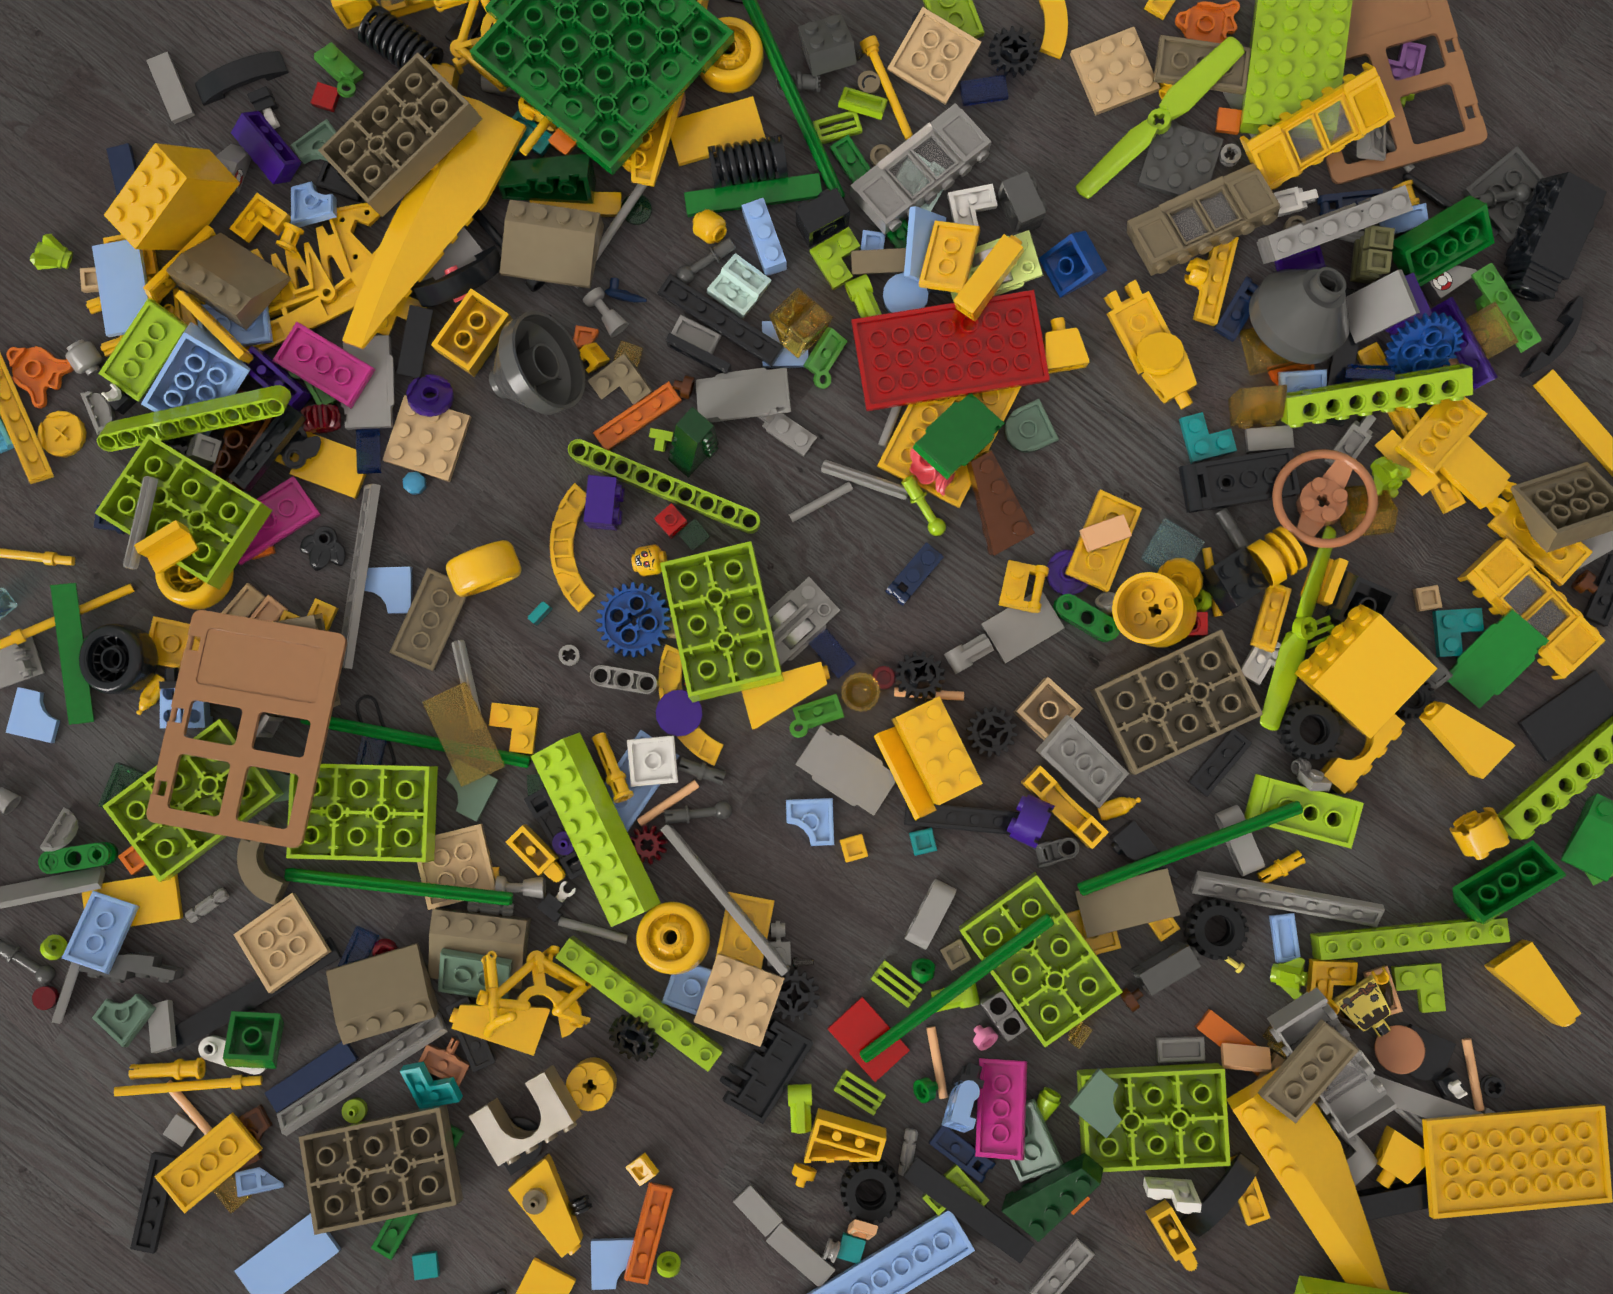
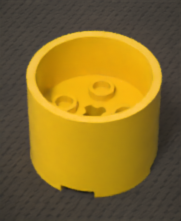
M1144 572L1128 578L1119 587L1114 596L1112 613L1117 628L1128 639L1152 647L1165 648L1180 642L1190 634L1195 625L1197 608L1191 593L1183 584L1158 573ZM1155 608L1162 610L1160 615L1154 613Z

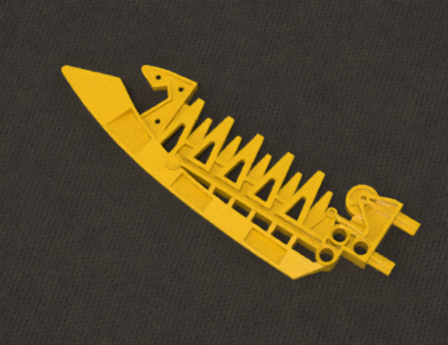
M368 203L337 208V217L329 219L334 234L328 235L323 226L316 228L321 262L309 242L304 243L306 263L298 249L296 253L285 250L288 273L276 253L271 254L272 266L290 276L291 280L268 305L270 318L283 314V316L270 321L273 342L252 346L261 351L268 350L283 343L296 322L312 330L354 309L368 271L378 251L377 248L371 254L353 235L357 223L371 227L381 217ZM258 249L251 250L252 253L264 260ZM331 257L334 258L345 278L337 285L333 283L329 262ZM298 269H301L309 283L308 286L299 288ZM147 276V282H149L152 278ZM173 289L175 307L171 304H166L164 308L187 325L192 322L198 326L197 318L175 297L180 289ZM100 297L86 301V306L91 314L102 311ZM194 297L200 304H201V303H203V305L205 304L204 302H202V301L199 300L198 298ZM123 335L101 343V350L106 357L112 354Z

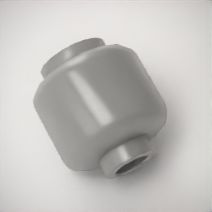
M81 339L66 348L68 352L65 357L76 373L82 374L86 372L89 376L100 370L98 365L103 361V358L92 342H84Z

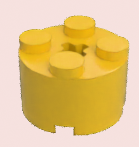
M1491 807L1483 808L1485 812L1477 813L1476 810L1470 811L1453 822L1454 828L1450 827L1449 830L1463 855L1468 857L1474 856L1476 860L1486 858L1489 852L1495 848H1501L1510 843L1505 827L1494 808Z
M596 1057L587 1058L579 1062L572 1069L566 1080V1087L578 1108L585 1111H594L604 1107L613 1095L617 1084L616 1074L605 1060ZM590 1079L593 1080L594 1088H590L589 1084H586Z

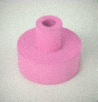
M978 1025L974 1028L976 1035L973 1042L979 1050H986L997 1041L998 1035L992 1027L983 1028L981 1025Z

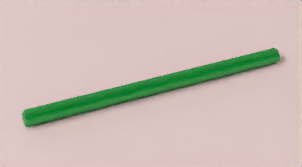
M742 0L751 22L761 38L766 55L827 189L831 191L837 188L842 198H844L845 193L757 0Z
M331 717L329 729L524 768H528L531 762L529 755ZM301 719L302 724L310 725L309 720Z
M1299 801L1291 802L1077 884L1079 892L1082 896L1302 814V805Z
M287 868L284 875L286 881L506 906L512 905L513 893L296 868Z
M1049 914L1041 916L862 1049L860 1056L866 1063L871 1061L1052 927L1054 921Z

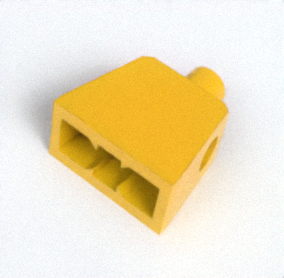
M1064 317L1052 319V331L1045 333L1043 336L1049 374L1086 368L1089 364V358L1078 328L1066 329Z
M1185 349L1183 362L1176 370L1173 369L1164 375H1154L1146 371L1142 374L1143 379L1164 404L1175 399L1181 410L1193 404L1188 391L1192 390L1197 385Z
M1387 1125L1374 1156L1378 1160L1377 1164L1383 1168L1376 1181L1389 1189L1396 1177L1409 1184L1425 1167V1153L1423 1148Z

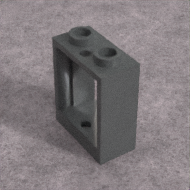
M1176 941L1130 970L1142 990L1153 996L1200 968L1201 965L1198 960L1201 958L1193 946L1190 947L1189 944Z

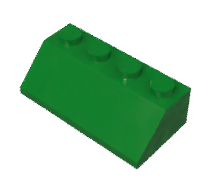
M1469 195L1396 238L1391 252L1393 261L1398 269H1402L1405 276L1414 273L1421 287L1494 244L1487 204Z
M1532 840L1452 888L1453 901L1469 919L1484 925L1566 876V873Z

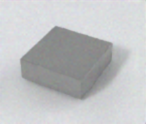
M178 1112L163 1135L183 1147L196 1130L197 1125Z

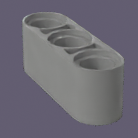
M604 665L595 666L590 672L592 683L604 688L651 695L659 687L658 679L646 672ZM600 670H605L607 672V679L599 683L596 679V674ZM622 674H628L631 678L627 686H621L619 683V678ZM647 677L652 678L654 682L650 690L642 688V681Z
M1237 804L1214 814L1219 829L1246 820ZM1252 833L1225 842L1233 862L1242 877L1265 867Z
M935 878L904 939L926 950L957 889Z

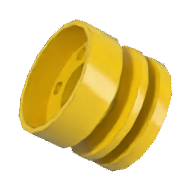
M1282 526L1267 533L1265 541L1259 539L1246 547L1268 580L1269 588H1274L1285 581L1287 573L1294 575L1298 570L1305 568L1308 563L1304 550L1297 539Z

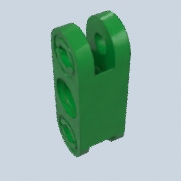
M1064 594L1054 601L1053 609L1060 619L1096 640L1108 642L1119 635L1120 630L1117 628L1114 618L1078 597ZM1064 603L1068 604V610L1063 607ZM1083 612L1090 614V624L1082 622L1081 614ZM1105 626L1109 629L1108 633L1104 631Z
M111 842L61 848L52 852L42 853L38 859V865L41 871L46 874L105 866L116 861L118 849ZM78 852L81 855L80 863L76 861V854Z

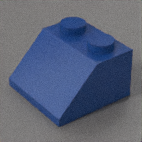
M1086 231L1071 233L1038 258L1060 298L1091 283L1107 271Z

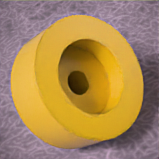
M794 1163L791 1173L797 1177L795 1185L804 1188L806 1181H814L817 1170L802 1163Z

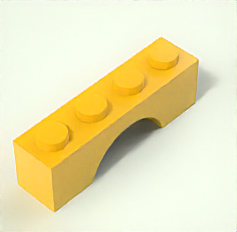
M1394 714L1371 739L1366 736L1364 748L1356 757L1349 760L1331 758L1320 770L1324 773V777L1332 782L1331 788L1337 794H1346V792L1350 793L1358 784L1356 782L1361 775H1366L1373 767L1371 763L1376 757L1380 758L1385 754L1388 749L1386 747L1391 740H1396L1402 734L1403 730L1401 728L1406 723Z
M1036 765L1021 781L1035 797L1054 805L1055 807L1051 812L1088 848L1093 849L1109 833L1092 815L1080 807L1043 767Z

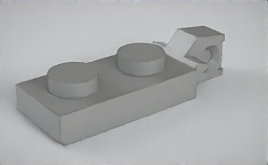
M783 413L757 416L764 421L762 427L766 429V432L803 457L817 439V436Z
M1369 415L1364 416L1360 422L1355 420L1350 424L1332 450L1345 453L1356 459L1371 439L1373 432L1369 428L1377 418ZM1325 459L1324 462L1331 466L1335 460Z

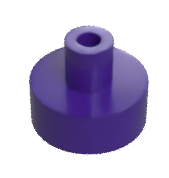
M560 831L554 836L552 847L556 853L568 855L573 852L574 847L566 831Z

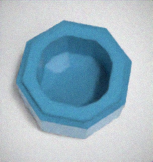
M408 472L403 478V488L412 495L421 494L427 487L426 478L418 472Z

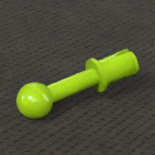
M908 476L901 483L911 498V504L917 503L929 522V533L933 536L942 535L946 530L945 522L940 518H936L924 498L927 495L926 491H922L914 476Z

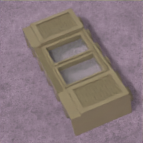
M1252 163L1128 220L1127 234L1150 275L1153 276L1157 273H1165L1174 265L1184 264L1198 254H1206L1220 244H1228L1235 237L1242 234L1247 235L1259 226L1273 223L1278 218L1280 203L1259 169Z

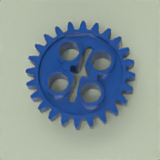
M1433 312L1430 317L1427 313H1424L1422 319L1414 316V322L1405 321L1406 327L1404 329L1398 327L1399 334L1390 336L1394 342L1386 344L1389 349L1385 351L1387 356L1385 360L1391 371L1395 372V374L1438 368L1443 365L1450 366L1449 359H1456L1457 356L1454 352L1461 351L1462 349L1459 344L1464 342L1461 337L1463 332L1456 320L1454 321L1452 316L1447 317L1445 313H1441L1438 316L1436 312Z
M634 582L631 583L630 589L626 584H622V591L614 587L615 595L612 596L607 593L606 596L609 601L600 602L605 607L604 610H597L602 615V618L596 619V622L603 625L597 631L605 632L601 640H610L607 647L612 648L615 646L614 653L616 654L620 653L623 649L624 657H627L630 652L633 658H637L638 652L645 657L647 649L654 653L653 646L655 644L662 647L659 641L660 638L668 639L664 634V630H671L670 627L666 626V622L672 621V618L666 617V614L670 612V608H663L667 600L659 601L662 594L657 592L653 595L654 588L650 586L646 590L644 583H641L638 589ZM641 598L643 606L641 609L635 610L633 603L636 599ZM650 608L652 609V611H651L649 614H645V615L641 616V615L644 614L648 609H650ZM621 610L623 612V619L620 622H615L614 614ZM633 615L639 617L636 619V625L630 623ZM649 618L655 620V626L651 630L645 628V622ZM626 625L621 631L617 632V628ZM633 630L635 638L633 641L627 642L625 635L628 631Z

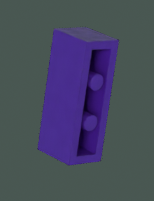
M259 111L241 113L231 134L272 184L290 182L302 162Z
M251 346L248 351L253 355L254 359L249 364L243 362L250 368L248 374L264 388L275 385L286 387L291 393V400L288 404L299 412L311 399V393L281 366L272 361L273 359L264 351Z

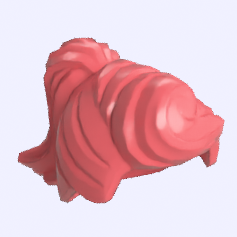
M912 447L910 450V458L912 460L910 472L922 484H930L935 481L936 491L944 496L946 487L953 481L956 473L949 479L944 478Z

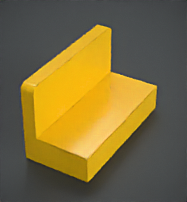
M177 520L134 545L139 554L148 558L153 570L157 574L162 573L199 550L188 527Z
M1342 558L1329 559L1317 600L1318 604L1323 606L1333 604L1349 561ZM1310 567V569H1309V572H1308V574H1307L1306 580H1305L1304 585H1303V587H1302V590H1301V593H1300V597L1302 596V593H1303L1304 587H1305V585H1306V582H1307V579H1308V576H1309L1311 567Z

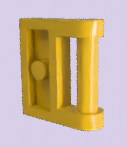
M1008 560L999 606L1040 613L1042 606L1040 599L1049 568L1044 565L1035 566ZM1030 574L1035 575L1036 578L1031 601L1028 602L1024 601V596Z

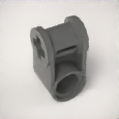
M1068 836L1038 842L1035 849L1039 861L1037 866L1038 868H1043L1076 857L1079 852L1078 842ZM1066 841H1071L1073 843L1072 852L1068 854L1063 853L1062 844Z

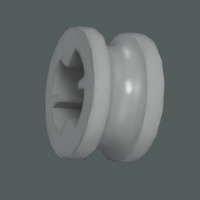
M1236 144L1225 145L1219 154L1221 164L1226 167L1236 165L1241 157L1240 148ZM1227 151H1231V154L1234 152L1233 160H1229L1230 157H1225Z
M573 645L563 646L559 651L560 661L567 666L575 665L580 659L579 650ZM574 650L575 653L573 655H576L575 659L565 661L563 659L566 657L563 655L564 651Z
M829 1238L822 1259L826 1260V1258H829L834 1263L841 1242H833V1239Z

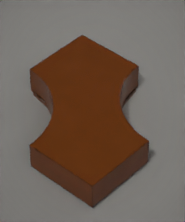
M262 1104L238 1117L259 1144L265 1131L273 1125ZM261 1151L238 1170L240 1171L263 1158Z

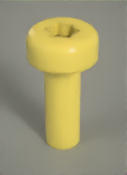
M1229 956L1225 960L1236 968L1235 972L1240 973L1245 966L1242 962L1239 964Z

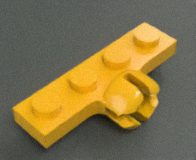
M1235 237L1228 244H1220L1212 248L1207 260L1196 257L1189 262L1186 271L1190 272V275L1185 274L1184 280L1188 285L1197 287L1199 290L1193 320L1210 326L1218 324L1239 237Z

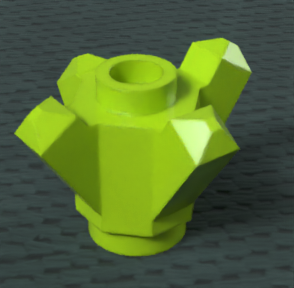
M52 234L43 235L42 242L37 243L35 252L30 256V261L38 270L50 268L68 269L73 258V252L64 247Z
M1385 456L1376 459L1370 466L1378 496L1382 495V491L1385 490L1388 497H1397L1399 493L1397 489L1402 486V481L1411 476L1410 468L1393 463L1392 460H1388Z
M1298 957L1286 963H1273L1270 981L1281 986L1294 1000L1303 995L1300 989L1301 986H1306L1308 973L1304 972L1305 960Z

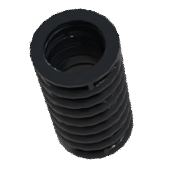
M380 5L373 7L364 16L359 26V41L368 48L375 50L384 59L389 60L391 64L396 65L398 69H401L417 52L430 65H440L444 56L442 48L427 40L425 36L419 35L418 31L412 30L411 26L405 25V22L398 20V17L391 15L388 10Z
M782 135L769 136L768 143L764 137L760 138L759 141L752 139L750 144L747 140L742 141L741 145L739 142H734L733 146L730 143H726L724 145V152L720 144L716 145V149L715 145L708 146L714 189L726 187V185L732 186L733 180L736 185H740L741 176L744 183L750 182V176L753 182H757L759 179L758 171L762 181L767 179V171L770 179H774L775 176L776 178L788 177Z

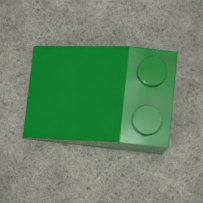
M1597 793L1587 798L1560 860L1605 882L1608 881L1613 873V800Z

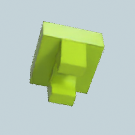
M650 428L649 437L656 438L654 450L665 452L667 441L672 442L675 438L674 432Z

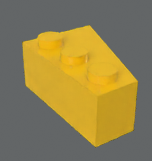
M818 1108L805 1150L804 1163H811V1161H826V1163L834 1162V1160H849V1162L880 1161L886 1142V1128Z

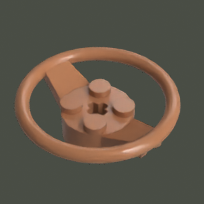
M1319 449L1296 456L1281 469L1273 486L1272 501L1280 524L1291 532L1297 540L1313 547L1335 548L1355 541L1369 529L1377 512L1378 494L1373 478L1360 462L1339 451ZM1314 459L1335 460L1322 478L1317 477L1309 482L1298 495L1296 506L1300 517L1297 526H1295L1287 517L1282 504V490L1287 477L1296 467ZM1352 470H1354L1362 479L1368 494V508L1364 519L1353 531L1344 536L1331 539L1315 537L1322 527L1335 524L1345 512L1348 493L1344 489ZM1318 500L1324 501L1326 505L1320 507Z

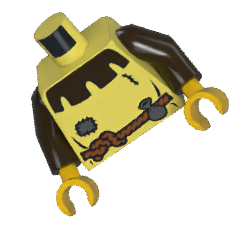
M1381 967L1383 970L1381 974L1376 975L1372 971V975L1356 983V986L1350 987L1333 998V1000L1331 998L1328 999L1331 1002L1330 1007L1335 1011L1342 1025L1351 1029L1360 1028L1363 1032L1372 1027L1379 1037L1391 1030L1384 1019L1392 1014L1389 1008L1393 1005V993L1389 981L1390 976L1384 967Z

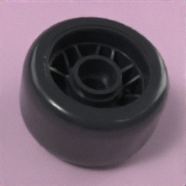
M106 624L94 629L85 638L79 653V666L84 679L95 690L106 694H131L143 689L154 677L158 666V652L152 638L141 628L127 624Z

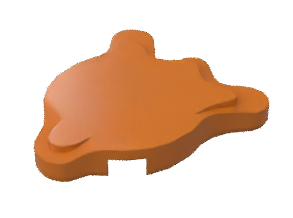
M1236 0L1226 4H1216L1207 1L1198 2L1196 6L1178 13L1175 18V25L1187 39L1222 43L1227 38V34H1234L1237 31L1238 27L1234 16L1240 10V3Z
M11 347L6 353L10 367H12V380L30 394L32 404L39 409L47 405V389L59 390L62 384V377L74 370L67 359H57L52 353L42 347Z

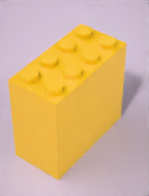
M155 143L104 216L134 249L180 251L206 225L209 226L240 182L209 149Z
M1360 604L1350 610L1347 619L1334 627L1331 635L1324 642L1317 645L1315 652L1299 665L1298 670L1294 674L1327 704L1331 705L1332 709L1337 711L1346 722L1371 739L1438 668L1381 614Z
M940 696L891 719L933 804L941 805L983 784Z

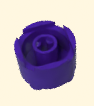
M1030 794L1027 797L1022 795L1016 809L1020 811L1018 818H1012L1007 832L1011 833L1009 837L1036 849L1038 844L1034 840L1039 841L1051 816V813L1047 811L1048 809L1052 811L1055 806Z

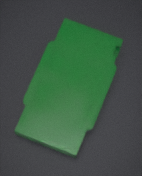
M971 393L959 403L954 402L925 430L926 434L915 443L913 449L944 478L949 479L961 466H966L994 439V434L1001 429L1004 422Z
M1511 608L1497 623L1491 624L1457 658V662L1449 669L1453 676L1447 681L1480 709L1494 694H1501L1535 660L1534 655L1549 640Z

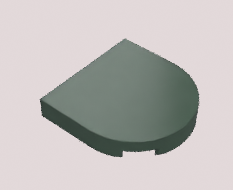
M1040 399L1014 410L1005 423L1004 431L1008 443L1020 452H1035L1059 440Z

